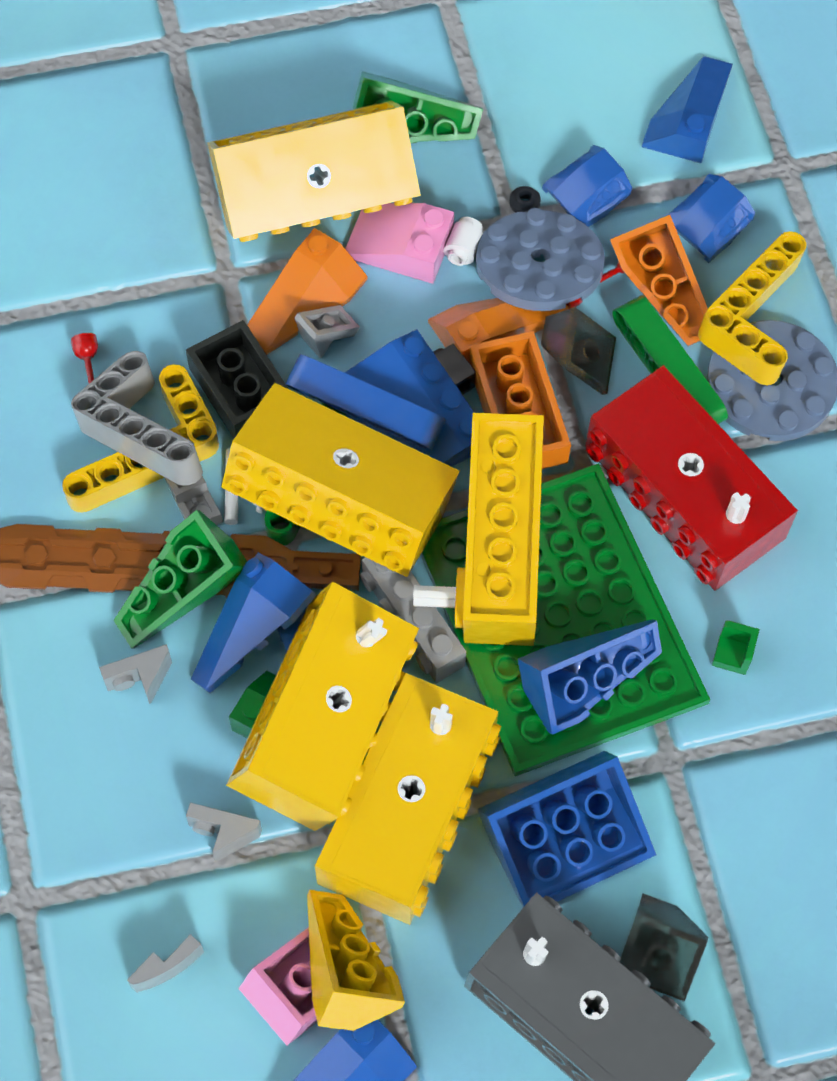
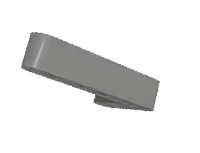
M131 351L124 354L72 399V409L80 430L87 436L182 486L191 485L202 477L203 470L194 443L130 410L155 384L147 357L143 352Z

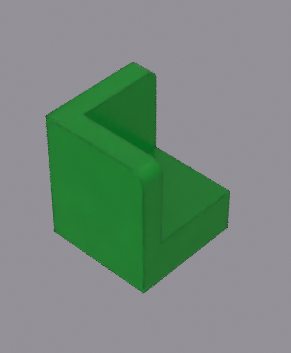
M726 620L719 635L712 666L746 675L753 659L760 629Z

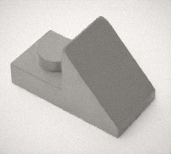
M341 305L300 312L295 316L302 339L319 358L324 356L333 340L353 337L360 328Z
M167 644L99 668L107 691H123L131 688L135 682L141 680L150 704L165 678L172 660Z
M190 802L186 818L189 826L193 827L192 830L204 836H213L214 833H218L213 849L215 861L225 858L261 836L260 820Z

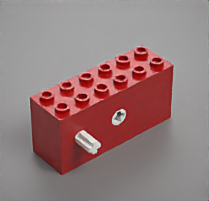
M664 365L591 415L585 444L589 457L594 462L602 464L607 470V475L612 483L616 486H621L627 492L632 505L639 511L643 510L650 518L654 530L660 535L664 534L669 539L675 553L681 559H686L694 567V572L698 579L705 585L709 584L714 591L718 590L786 539L798 510Z

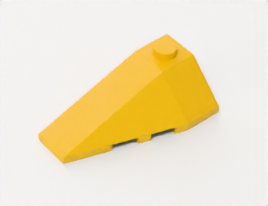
M309 889L307 904L311 987L318 1026L354 1031L402 1008L405 1000L397 973L392 966L385 967L379 958L380 948L376 942L369 943L361 931L363 923L345 896Z

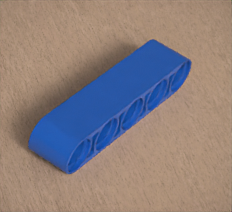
M299 354L285 383L286 386L301 394L432 451L446 421L445 418L428 409L303 354Z

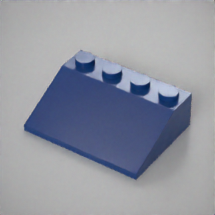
M418 329L389 342L345 372L442 416L446 421L432 451L346 414L348 418L451 467L471 457L472 416L474 411Z
M602 751L477 809L489 841L522 908H524L536 892L543 898L547 895L558 902L656 855L617 756L606 751Z

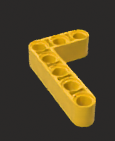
M789 231L781 234L707 309L698 330V337L704 345L762 385H772L777 382L788 359V353L782 345L747 320L796 271L807 247L805 238L796 232Z
M176 364L166 366L160 372L159 381L163 398L177 424L176 427L169 430L194 443L199 461L201 462L210 458L218 451L219 440L216 425L188 371ZM173 383L182 384L179 387L175 388L169 387ZM186 409H195V411L190 414L182 413ZM201 435L210 436L208 439L203 441L196 439ZM117 452L71 472L63 480L62 487L70 508L76 512L83 513L164 477L147 467H135L138 464L136 461ZM110 475L118 476L113 481H105V478ZM78 489H87L81 495L73 494Z

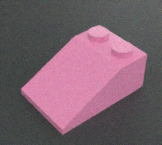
M387 203L382 205V210L371 213H364L363 209H361L345 249L355 261L433 284L445 255V245L454 225V212L426 203H410L401 206Z
M309 927L253 967L238 988L287 1046L317 1022L312 1001Z

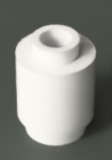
M462 217L453 225L444 248V254L451 263L463 266L474 261L478 242L483 235V226L478 220L471 217Z

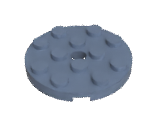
M532 208L528 212H516L507 215L487 228L478 242L476 268L480 280H484L491 288V293L500 300L522 309L552 311L563 309L566 303L579 298L583 301L594 292L603 275L605 255L602 244L596 234L573 215ZM541 254L546 259L544 262L534 260V258L540 257Z
M775 320L751 322L756 328L782 345L788 353V359L779 376L781 377L779 385H762L713 352L708 367L707 381L727 409L728 419L725 421L736 430L748 436L751 433L767 437L769 441H786L802 437L815 430L824 422L836 401L837 366L831 353L816 336L794 324Z

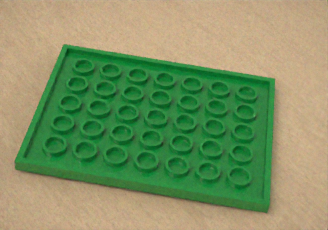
M599 463L541 483L537 616L534 646L464 643L463 628H455V608H443L453 633L466 650V663L484 706L499 711L497 724L501 725V730L498 737H500L499 741L515 777L708 705L711 700ZM468 509L442 518L421 553V558L433 586L456 587L457 567L465 568ZM652 619L656 620L662 653L633 678L627 677L613 689L615 694L608 700L601 699L589 709L590 715L582 722L553 735L548 733L523 690L518 659L547 646Z

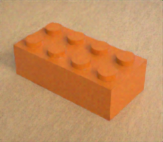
M534 331L470 345L469 364L476 371L475 386L483 412L544 415L542 469L568 463L571 443Z

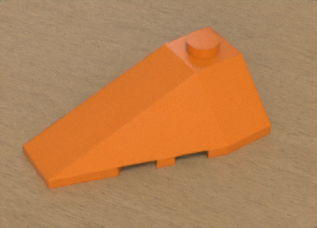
M671 215L610 239L623 272L684 343L690 346L700 342L698 330L708 307Z
M314 228L295 250L247 326L267 355L298 335L299 329L295 320L297 313L337 305L344 306L350 302L368 280L367 275L341 243Z
M499 298L455 305L429 318L428 323L445 348L454 344L469 363L470 345L531 331L536 333L571 315V310L566 305L565 308L559 310L533 311L512 306Z

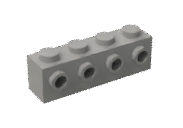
M366 557L363 558L360 578L369 592L373 591L378 598L379 607L419 628L415 637V641L418 642L415 651L417 656L415 658L421 670L425 674L429 673L434 682L438 683L465 667L466 650L437 608L413 606L414 585H421L412 572H410L408 577H405Z

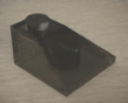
M576 307L546 316L541 346L560 366L601 395L607 394L616 337Z
M642 893L620 956V963L630 972L637 970L643 974L651 983L649 988L685 1001L709 937L678 906Z

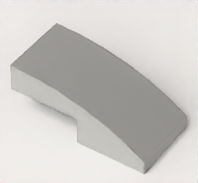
M203 476L196 483L184 486L165 478L184 520L195 510H200L216 525L223 522L222 515L208 491Z
M190 934L165 962L153 952L127 981L135 992L158 986L175 977L194 963L204 953L202 945Z

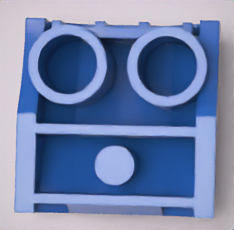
M593 145L587 153L572 162L564 170L549 178L543 184L542 189L545 193L549 192L567 214L573 215L577 220L590 227L603 219L620 202L630 196L632 186L624 169L607 150Z
M708 174L697 189L668 215H671L677 233L704 255L706 262L710 263L753 220L755 211L747 197L724 177Z

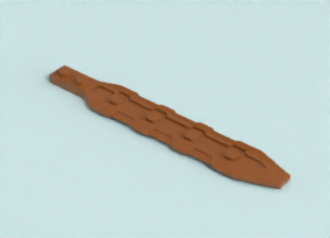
M14 524L0 528V585L7 588L44 590L47 587L89 589V592L113 593L115 590L133 591L134 587L140 585L149 571L148 566L152 559L158 557L167 543L165 539L170 531H164L161 534L122 532L121 529L96 528L95 530L55 529L52 525ZM232 534L230 536L247 561L255 557L259 552L277 562L308 588L325 589L333 581L348 590L359 591L361 555L354 553L292 551L264 535ZM235 581L215 595H224L227 598Z

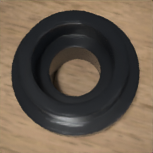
M521 186L514 189L509 198L510 207L515 213L528 212L532 208H539L541 203L538 191L529 186ZM522 198H526V199H529V200H528V201H523V200H521V199H522Z

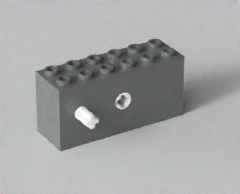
M537 892L468 973L464 987L573 1081H687L716 1044L709 1038L711 1033L706 1027L696 1020L688 1021L679 1013L681 1008L674 1000L666 995L660 997L649 988L651 983L643 974L637 970L630 972L620 963L621 957L607 945L602 947L590 938L592 933L585 925L577 920L571 922L561 913L563 909L554 899L547 895L543 898ZM588 1007L594 1011L591 1016L585 1012Z

